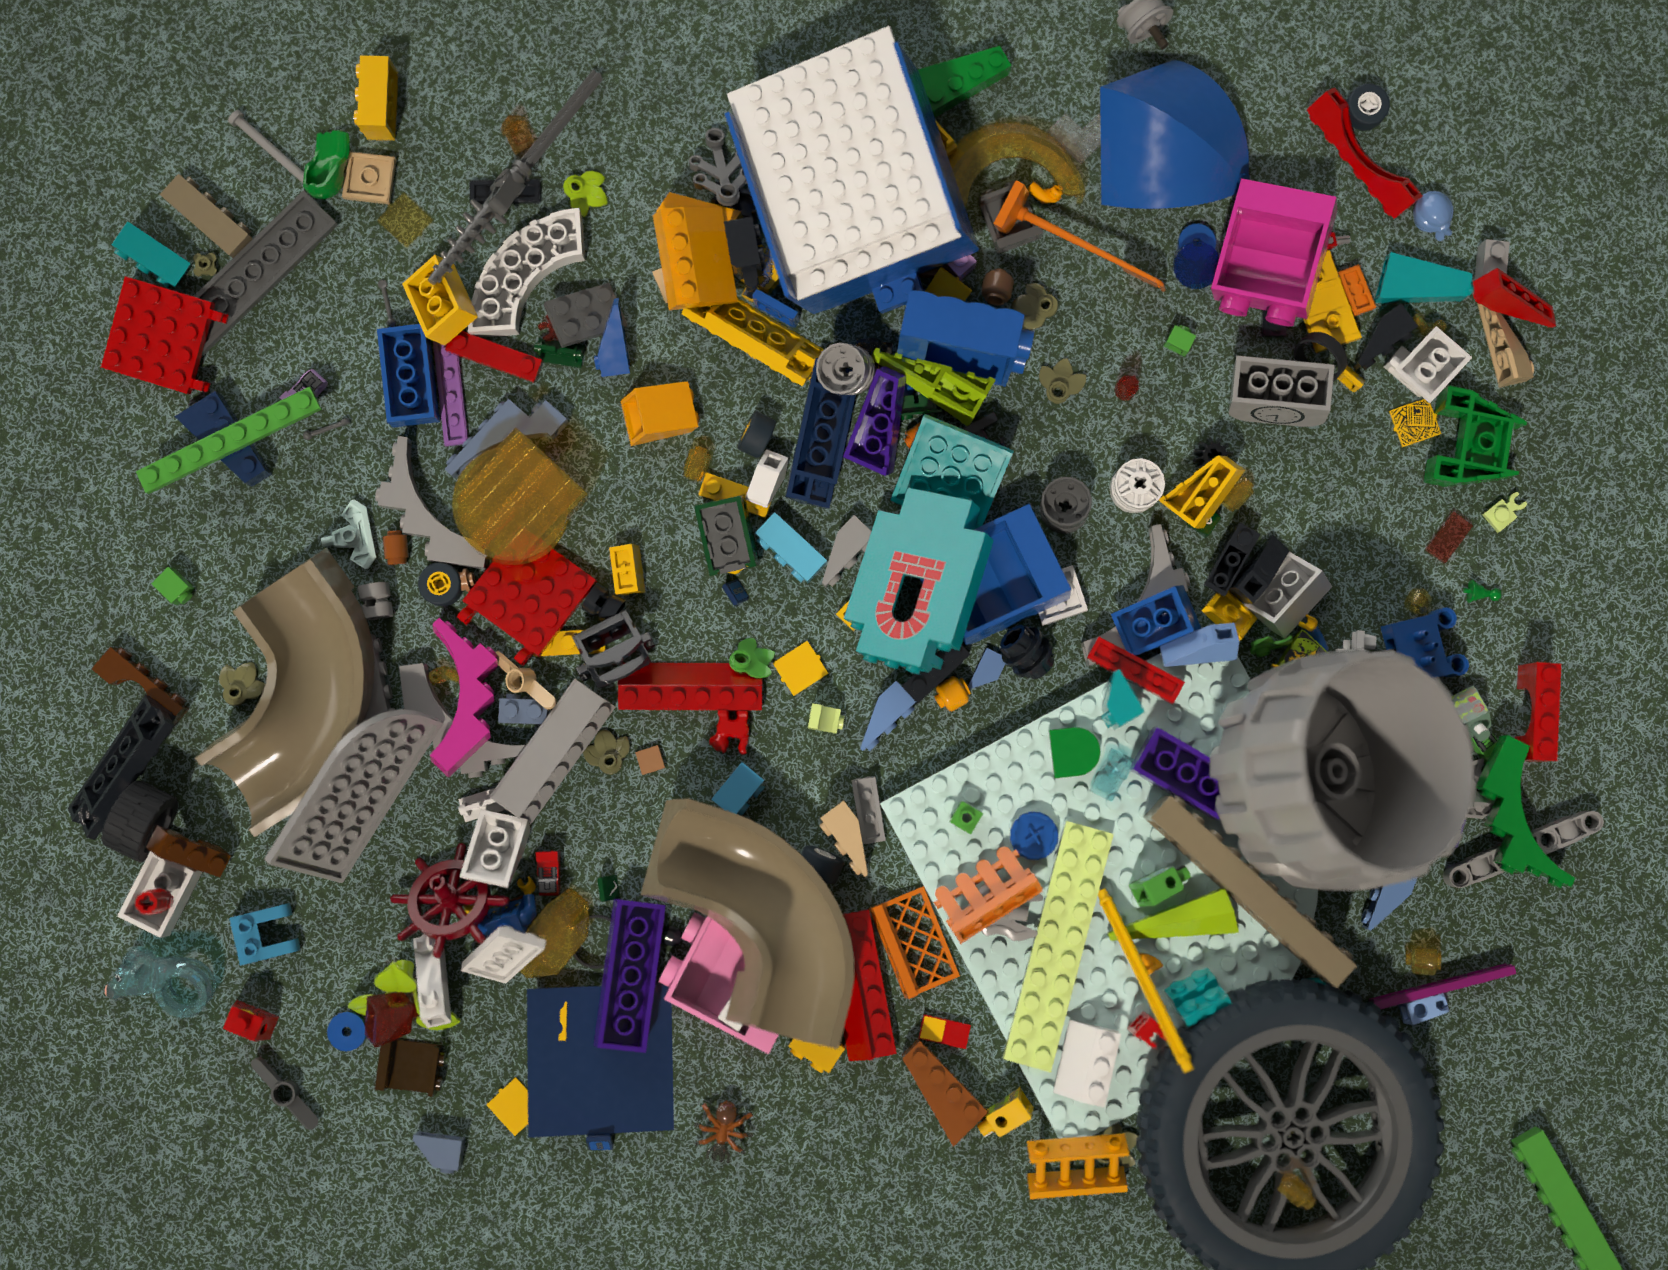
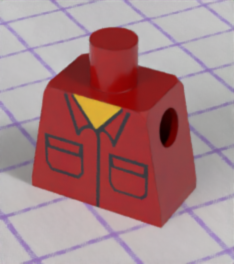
M236 1000L230 1009L223 1029L252 1041L269 1040L279 1016Z

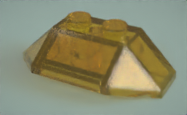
M570 887L548 903L526 930V933L535 934L538 938L546 940L545 949L519 971L526 978L558 975L588 938L589 902L573 888Z

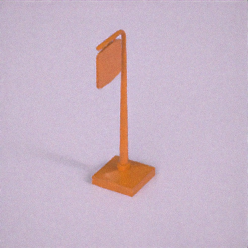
M1015 181L993 223L1000 232L1008 235L1017 220H1026L1121 266L1125 272L1156 288H1160L1162 292L1166 291L1165 285L1161 280L1029 212L1028 208L1025 207L1029 191L1023 183Z

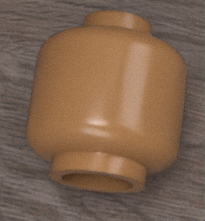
M1003 269L990 271L984 276L981 290L982 296L987 303L1000 306L1010 300L1014 280Z

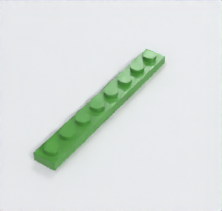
M309 386L135 472L145 493L150 494L322 410L313 389Z

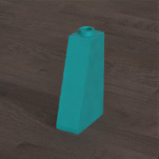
M1390 252L1384 259L1374 302L1462 301L1467 296H1470L1473 291V273Z

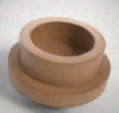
M465 568L462 572L458 573L461 581V591L466 590L469 592L476 582L473 572H469Z

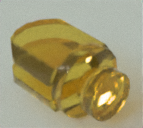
M1286 1173L1283 1175L1278 1191L1297 1207L1303 1206L1305 1209H1310L1316 1201L1310 1187L1295 1174Z

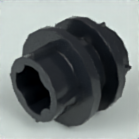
M1017 625L1003 636L1000 643V651L1003 653L1002 660L1007 666L1012 667L1013 672L1018 677L1038 679L1047 674L1054 664L1053 656L1055 655L1052 652L1053 646L1048 639L1043 638L1042 632L1035 627L1029 628L1027 625L1025 627Z

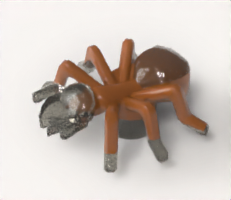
M724 1101L718 1106L716 1111L717 1119H715L706 1103H703L702 1108L714 1124V1128L703 1126L697 1122L694 1123V1127L700 1128L705 1132H715L716 1134L704 1140L696 1141L695 1145H705L715 1139L717 1140V1143L707 1150L706 1159H709L710 1152L713 1151L712 1160L715 1162L716 1157L719 1155V1162L721 1163L724 1161L726 1153V1162L729 1163L731 1154L725 1145L726 1141L735 1151L744 1155L745 1150L738 1147L729 1135L741 1139L746 1137L752 1138V1133L734 1132L733 1129L752 1117L753 1113L749 1112L740 1120L734 1122L737 1115L736 1106L730 1101Z

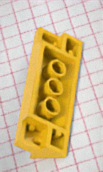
M737 298V303L683 309L681 314L689 318L690 321L701 325L709 330L710 333L721 337L732 346L741 349L752 358L761 361L772 370L778 371L792 382L798 383L801 386L810 380L814 360L819 358L824 350Z

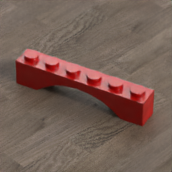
M1335 87L1326 91L1306 109L1310 120L1321 128L1325 139L1329 143L1334 144L1338 149L1339 156L1351 165L1355 176L1364 181L1368 186V192L1381 202L1382 208L1387 215L1395 219L1423 197L1409 178L1385 171L1364 153L1352 130L1349 105Z

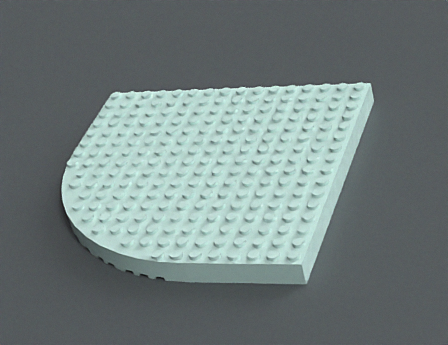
M1159 653L1146 660V662L1185 682L1174 704L1126 680L1145 712L1114 731L1112 727L1107 728L1101 718V715L1104 714L1102 706L1109 682L1107 681L880 803L1006 1042L1035 937L1022 941H1012L1004 935L986 936L980 931L960 944L946 922L949 916L943 907L937 909L934 904L937 900L935 896L936 889L940 886L947 887L949 891L957 888L958 885L955 879L960 873H966L970 878L978 874L976 865L980 860H987L991 865L999 861L997 850L1001 847H1008L1013 852L1014 849L1010 842V829L1013 822L1020 815L1027 812H1041L1049 816L1058 830L1056 848L1047 857L1040 860H1028L1022 856L1017 858L1024 870L1027 868L1031 870L1043 889L1040 893L1043 896L1042 901L1025 902L1022 904L1029 906L1027 921H1015L1035 931L1038 927L1065 821L1114 834L1099 890L1106 888L1109 895L1113 897V902L1124 925L1219 889L1220 887L1143 818L1162 796L1172 795L1128 769L1154 727H1159L1210 757L1213 749L1220 746L1224 729L1218 722L1227 704L1244 698L1250 693L1248 682L1251 679L1238 656L1237 660L1164 667L1162 655ZM1079 727L1090 731L1097 738L1100 745V759L1096 767L1085 775L1054 779L1048 730ZM961 801L983 813L972 834L963 831L949 822ZM1186 804L1187 806L1184 809L1192 814L1196 813L1205 821L1203 826L1206 829L1215 830L1222 836V843L1225 846L1235 848L1242 855L1240 860L1247 864L1250 863L1240 850L1238 844L1239 837L1237 834H1227L1220 818L1212 819ZM969 813L963 814L962 820L965 823L969 822L971 815ZM1182 865L1187 867L1191 878L1182 882L1184 890L1154 906H1138L1128 886L1129 884L1165 867H1174L1175 869ZM1004 867L996 872L1003 883L1011 879ZM1260 872L1258 876L1261 879L1271 881L1279 889L1277 892L1284 898L1288 897L1298 906L1295 909L1297 912L1303 915L1307 914L1314 920L1318 889L1294 887L1280 876L1265 875ZM982 881L975 886L979 889L985 882ZM963 894L955 898L962 910L970 905ZM1229 895V900L1235 912L1238 933L1132 939L1139 953L1149 954L1163 964L1162 968L1151 973L1149 976L1171 1017L1176 1031L1180 1026L1184 1028L1187 1025L1171 1006L1164 991L1172 982L1181 981L1191 976L1195 970L1208 967L1216 977L1220 987L1226 993L1240 988L1245 989L1246 985L1261 981L1268 983V980H1292L1301 961ZM1098 896L1052 1071L1047 1072L1019 1064L1058 1139L1093 1136L1143 1109L1139 1100L1141 1093L1148 1089L1149 1083L1146 1079L1152 1066H1157L1159 1063L1156 1059L1159 1051L1163 1050L1165 1046L1169 1047L1168 1041L1162 1039L1156 1033H1153L1154 1037H1150V1040L1157 1046L1152 1048L1127 1030V1027L1143 1011L1150 1015L1157 1023L1158 1021L1119 941H1110L1107 932L1112 931L1113 928L1102 906L1099 904ZM1069 1019L1116 1030L1121 1034L1105 1108L1079 1102L1053 1092Z

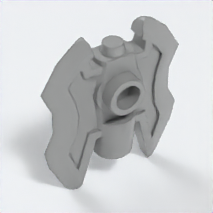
M983 884L978 889L982 896L991 892L986 884ZM1039 893L1027 902L1042 901L1043 896ZM1025 905L1019 906L981 931L986 936L1004 935L1012 941H1022L1038 935L1037 931L1015 922L1027 921L1029 906Z

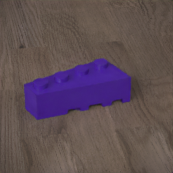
M886 366L876 370L844 453V458L884 476L894 472L906 375Z

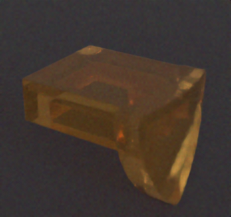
M509 115L502 123L501 133L506 135L516 155L530 148L535 141L526 125L528 124L527 119L519 115Z

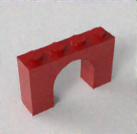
M1535 662L1518 665L1517 689L1528 690L1532 704L1531 720L1526 734L1515 737V739L1530 746L1525 761H1557L1561 664Z

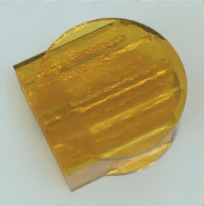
M515 428L495 449L484 452L465 467L454 488L452 507L459 531L477 553L496 563L521 565L540 559L559 543L566 530L568 520L586 503L588 494L521 431Z

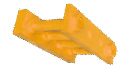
M1125 1133L1027 1141L1030 1164L1036 1163V1173H1027L1030 1199L1127 1192L1128 1185L1124 1166H1119V1157L1129 1156ZM1109 1158V1167L1094 1168L1095 1159ZM1085 1159L1084 1169L1070 1170L1071 1160ZM1060 1161V1171L1046 1172V1162Z

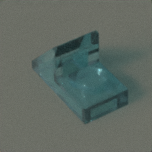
M1111 748L1089 791L1113 802L1123 780H1126L1133 758Z

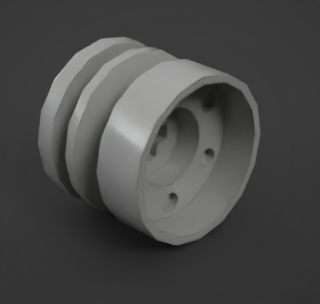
M844 343L833 344L823 350L816 366L817 377L822 386L831 393L856 395L868 389L873 381L876 370L874 359L867 350L860 346ZM853 367L852 372L846 373V368Z

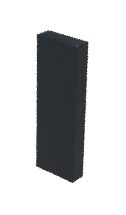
M524 179L526 186L512 204H541V180ZM471 180L470 200L474 199L483 205L492 193L490 186L495 180Z

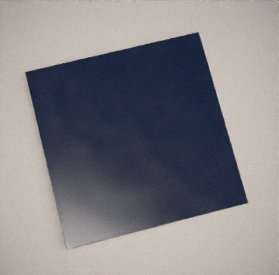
M655 984L646 1053L597 1048L593 1045L601 986L527 989L528 1138L674 1130L672 1003L664 1000L669 987L664 984ZM567 1002L566 1041H560L559 1034L563 1030L560 1022V1010L564 1007V1003Z

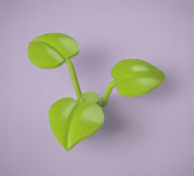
M408 960L392 962L386 970L376 976L374 982L376 987L386 991V996L395 991L413 992L416 1010L420 1015L416 989L417 982L413 978L414 963ZM366 994L356 997L348 1003V1008L360 1015L367 1016L368 997L376 995ZM384 997L383 999L385 1000L383 1004H386L385 1002H387L388 999ZM451 1012L452 1023L427 1028L421 1021L420 1016L416 1018L417 1024L429 1030L448 1029L461 1021V1018H458Z

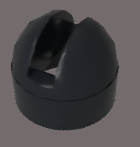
M670 925L663 944L669 946L679 945L683 935L681 930Z

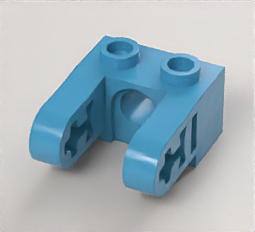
M290 903L229 918L240 966L301 950L298 938L263 947L259 935L258 923L293 915Z

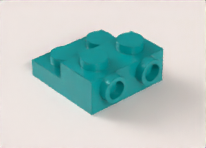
M1208 967L1195 970L1191 976L1181 981H1174L1168 988L1164 989L1171 1006L1187 1027L1232 1004L1229 996L1220 987L1216 977Z

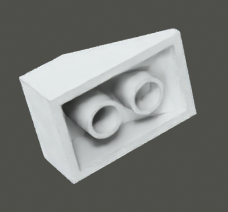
M1436 326L1393 372L1426 401L1431 403L1472 357Z
M481 809L460 878L508 888L522 858L530 834L528 819Z

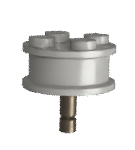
M1133 0L1130 4L1118 10L1117 24L1120 28L1126 29L1128 32L1127 39L1130 43H1139L1152 35L1161 50L1168 47L1169 43L1160 30L1171 19L1173 9L1170 6H1165L1162 0Z

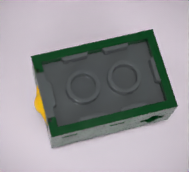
M745 494L694 506L710 576L723 573L738 574L743 569L760 564Z

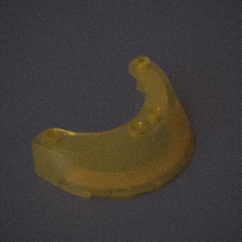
M1001 121L981 126L964 136L956 144L957 149L948 157L965 207L968 202L971 185L977 175L988 165L1006 158H1023L1038 163L1053 176L1055 184H1058L1063 194L1076 196L1077 204L1082 203L1086 194L1081 175L1065 148L1046 131L1027 123Z

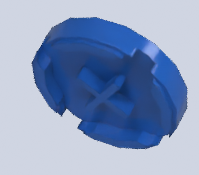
M1027 812L1020 815L1013 822L1010 829V842L1013 849L1017 850L1020 856L1028 860H1040L1055 850L1058 843V830L1049 816L1041 812Z

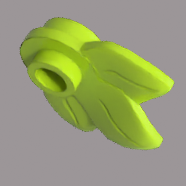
M586 171L581 176H569L564 181L563 190L570 198L571 208H580L581 216L585 217L589 206L601 207L606 205V194L599 187L604 182L605 177L594 171ZM577 183L579 190H573L571 184Z

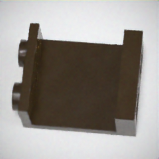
M385 1038L381 1041L374 1090L385 1091L391 1088L428 1093V1097H433L437 1094V1091H441L443 1076H439L440 1066L444 1067L446 1061V1052H443V1045Z

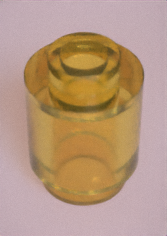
M695 446V449H689L683 467V477L701 482L702 477L706 476L712 458L708 454V449L700 446Z
M1246 477L1239 478L1221 504L1231 512L1239 509L1254 493L1252 489L1254 485Z

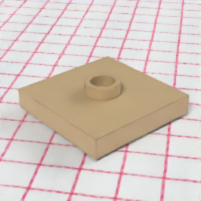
M350 152L346 165L342 198L345 200L390 205L396 158L393 156Z

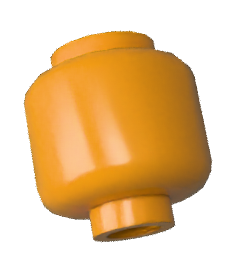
M951 676L936 686L937 695L934 698L940 708L946 707L948 711L952 712L968 703V695L971 692L962 677L958 679L956 676Z

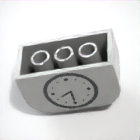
M1236 356L1233 367L1229 415L1238 420L1300 427L1321 425L1325 423L1331 409L1334 365Z

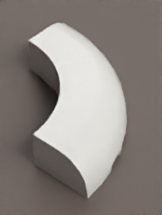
M580 208L561 210L550 213L549 216L537 221L536 219L531 221L529 225L510 235L496 253L491 255L474 287L475 291L471 302L478 317L468 325L469 334L478 337L519 335L523 307L536 285L544 277L560 267L585 261L584 231Z

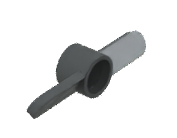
M256 1057L253 1059L251 1066L271 1088L272 1101L278 1106H286L306 1129L312 1130L316 1128L318 1118L299 1098L300 1090L298 1084L293 1080H282L263 1058ZM282 1084L288 1085L292 1089L293 1096L290 1101H283L278 1095V1089Z

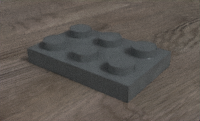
M610 282L545 301L544 308L562 348L603 335L613 300L616 298ZM621 310L623 326L626 328L628 324Z

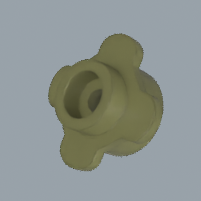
M197 253L194 255L195 268L193 273L196 276L216 275L215 261L217 257L215 254L201 255Z

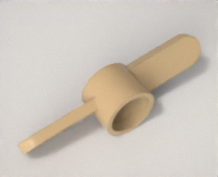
M495 652L498 656V666L507 673L506 686L511 692H527L545 709L549 710L555 707V697L537 682L536 674L532 669L518 668L501 652Z

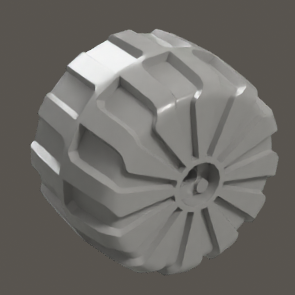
M1365 649L1318 653L1292 660L1256 676L1248 682L1250 693L1246 697L1227 704L1218 722L1224 729L1220 746L1215 747L1210 754V777L1218 780L1220 794L1216 798V811L1226 833L1237 834L1239 837L1238 844L1244 857L1263 874L1280 876L1294 887L1323 890H1365L1409 881L1427 874L1430 865L1439 857L1451 855L1462 839V828L1470 807H1474L1476 791L1472 761L1474 747L1468 726L1464 725L1452 702L1450 692L1438 678L1430 677L1417 667L1412 658L1395 651L1369 653Z

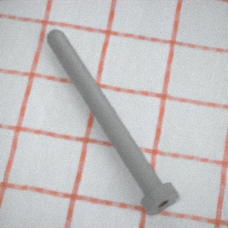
M240 110L234 111L229 116L228 122L232 126L237 125L303 183L304 171L243 119L244 114Z

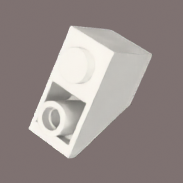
M766 450L757 464L745 500L768 508L786 476L788 457Z

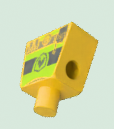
M1019 1087L987 1109L986 1119L977 1124L978 1129L984 1137L994 1131L999 1137H1002L1032 1119L1033 1106ZM999 1116H1003V1117H1005L1006 1119H1005L1004 1121L1000 1122V1120L998 1119V1117H999Z

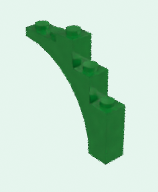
M1509 735L1500 736L1476 784V788L1482 791V796L1495 800L1484 824L1491 828V833L1504 838L1493 861L1500 864V870L1511 875L1514 872L1524 873L1526 871L1536 877L1542 875L1548 878L1547 883L1561 889L1562 886L1572 887L1576 878L1559 868L1545 855L1533 838L1525 819L1521 803V776L1523 764L1530 746Z

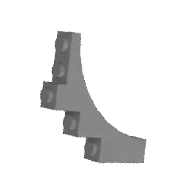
M398 436L397 442H394L392 448V455L395 456L394 465L390 466L388 474L391 483L381 482V486L376 490L375 499L378 501V506L405 511V515L402 514L400 519V528L403 529L402 532L404 534L430 538V542H426L425 556H427L428 561L486 570L488 568L491 546L469 540L450 531L428 510L419 495L413 478L411 464L412 441L408 437Z
M1161 524L1151 526L1148 529L1151 543V566L1147 583L1138 602L1178 585H1184L1187 592L1190 586L1189 576L1183 572V568L1175 570L1172 568V566H1175L1172 552H1168L1166 543H1169L1166 529L1162 530ZM1116 626L1103 635L1098 636L1125 650ZM1098 637L1081 643L1086 666L1096 664L1088 660L1087 657Z
M419 663L399 666L404 710L419 711L436 717L443 722V725L433 739V748L435 749L444 739L454 718L440 702L431 683L427 664ZM488 740L460 766L461 774H468V778L482 777L484 771H489L488 761H491V765L505 764V759L508 758L516 760L526 745L511 746Z

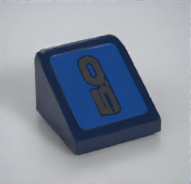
M738 579L722 585L723 590L734 607H738L749 600V596Z
M613 1133L587 1135L588 1149L612 1150Z

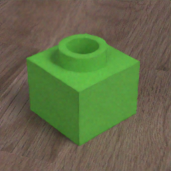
M1175 325L1163 347L1185 357L1196 335L1192 334V330L1182 325L1178 327Z
M961 801L949 822L963 831L972 834L983 813ZM965 813L971 815V820L967 823L962 820V816Z

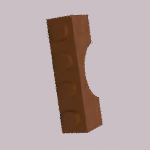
M110 647L92 667V670L112 685H119L130 680L139 683L147 695L176 715V718L173 720L175 726L189 710L185 705L187 701L178 693H170L167 690L168 685L158 677L156 679L148 674L150 669L140 662L136 664L130 659L132 654L123 647L119 649Z

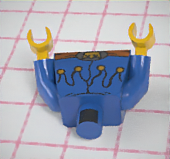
M529 876V881L526 885H524L521 878L517 882L525 894L524 896L511 899L510 903L506 906L493 905L489 907L485 918L478 925L486 939L500 926L512 927L515 931L526 933L528 925L535 919L537 914L535 896L532 894L536 889V885ZM463 905L466 913H469L474 905Z

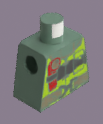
M1473 685L1453 695L1452 702L1464 725L1468 726L1470 737L1475 736L1478 741H1484L1490 736L1488 729L1492 726L1489 709Z

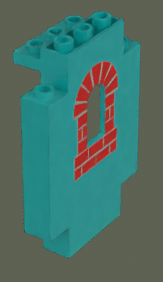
M908 488L900 514L878 510L844 619L851 623V628L862 631L856 652L864 656L863 660L877 664V660L883 661L885 666L894 669L903 666L906 667L905 670L908 672L920 674V671L929 673L932 668L941 670L944 660L935 655L936 649L950 652L951 649L960 651L994 541L987 533L974 530L981 508L973 501ZM905 575L924 579L914 614L908 621H896L894 618V608Z

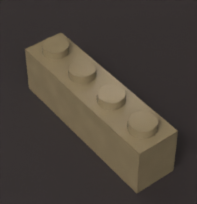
M178 174L159 195L230 257L234 258L253 239L249 235L252 231L242 222L237 225L232 221L234 215L225 207L221 209L216 207L214 204L217 201L207 192L201 194L197 190L200 186L189 176L185 180Z

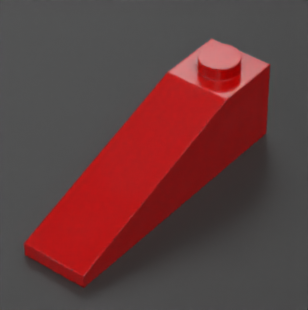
M1499 268L1473 281V297L1475 301L1489 310L1551 328L1556 326L1553 307Z

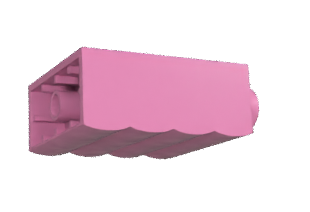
M694 913L681 937L692 944L685 960L682 961L672 956L659 979L660 983L669 987L664 1000L769 1054L778 1034L742 1025L740 1030L737 1031L718 1018L732 995L738 971L744 972V956L738 943L726 929L707 916L705 918Z

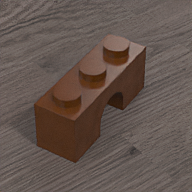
M159 825L156 826L146 846L159 858L217 877H221L231 857L230 854L217 845L200 839L198 842L192 841L182 836L179 832Z

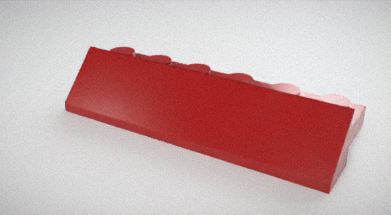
M649 663V665L637 670L626 678L618 680L617 683L618 710L762 711L763 678H754L746 672H737L730 667L729 663Z
M869 909L843 913L842 915L851 938L854 956V982L843 1028L849 1061L873 1060V1058L897 1054Z

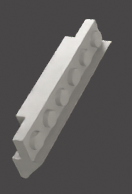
M574 679L489 797L517 818L528 819V822L532 824L613 712L615 706L577 679Z

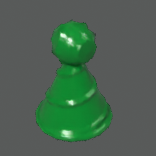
M1474 580L1469 581L1468 589H1463V593H1467L1466 601L1468 603L1489 597L1492 601H1498L1502 597L1500 589L1487 590Z

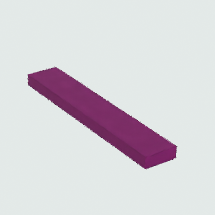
M1504 963L1370 998L1368 1001L1384 1009L1517 973L1514 965Z

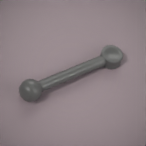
M380 280L378 287L382 289L388 316L387 325L394 327L396 321L392 317L386 290L388 285L385 280Z
M346 418L338 423L312 432L305 431L303 438L310 440L312 436L351 424L350 420Z

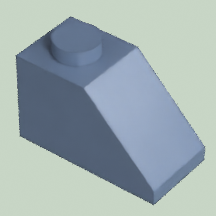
M420 1131L413 1135V1141L433 1168H440V1172L452 1174L462 1167L466 1137Z

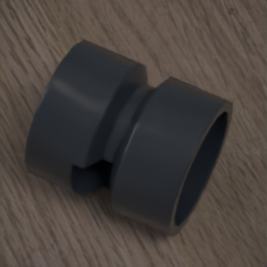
M597 583L585 598L581 609L592 616L597 614L598 620L602 622L621 613L620 611L623 610L626 600L615 594L610 595L609 589ZM603 599L605 600V603L603 604L602 608H600L599 604Z

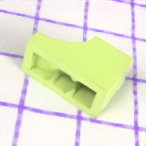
M812 703L808 729L837 734V729L842 730L845 716L840 715V709Z

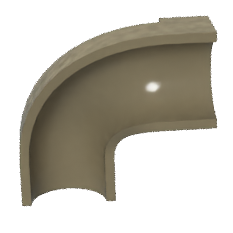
M327 548L232 611L264 654L267 662V680L261 699L252 715L212 742L195 759L200 766L210 764L218 767L235 782L249 806L251 813L249 831L254 837L295 811L337 743L365 721L370 705L374 684L375 661L369 625L361 605L351 591L355 586Z
M688 798L666 800L640 895L699 911L720 924L736 940L744 956L745 968L744 972L738 971L725 1020L810 1044L839 1049L852 995L854 956L845 919L826 883L799 852L782 838L758 823L735 813Z

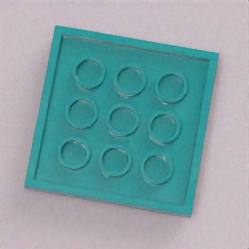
M924 414L890 501L902 505L908 488L971 500L981 508L974 528L976 529L982 526L1014 450Z

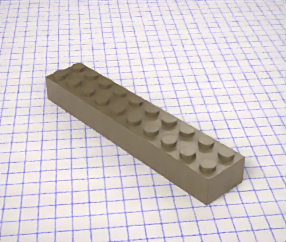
M1162 796L1143 818L1220 888H1224L1227 895L1325 984L1328 983L1337 988L1357 966L1351 961L1353 956L1344 948L1340 949L1332 944L1335 940L1324 930L1321 932L1319 929H1316L1314 927L1316 922L1307 914L1303 915L1297 912L1295 909L1298 906L1288 897L1284 898L1277 893L1279 889L1271 881L1261 879L1258 876L1260 871L1251 863L1247 864L1241 861L1242 855L1232 846H1225L1222 843L1223 838L1213 829H1206L1203 826L1205 821L1196 813L1192 814L1184 809L1187 805L1179 797Z

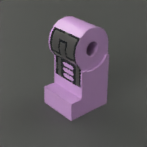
M311 369L288 392L285 391L279 398L283 400L309 386L313 389L317 398L326 388L328 382L314 369Z

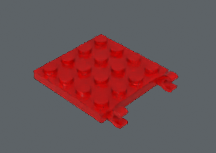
M125 276L101 368L191 395L192 389L208 392L211 383L195 378L210 322L214 320L227 324L229 315L215 311L216 303Z
M520 526L462 600L467 606L459 612L457 618L468 625L478 612L522 644L524 647L516 654L514 659L524 667L533 654L538 657L542 655L595 586L597 580Z

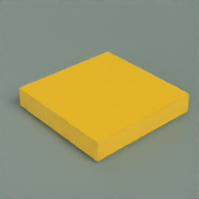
M1229 590L1225 597L1216 592L1201 610L1215 624L1235 623L1239 641L1242 640L1257 620V617Z

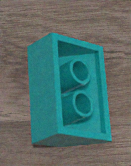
M1120 669L1116 670L1109 678L1102 706L1104 714L1101 715L1106 727H1112L1114 731L1145 712Z

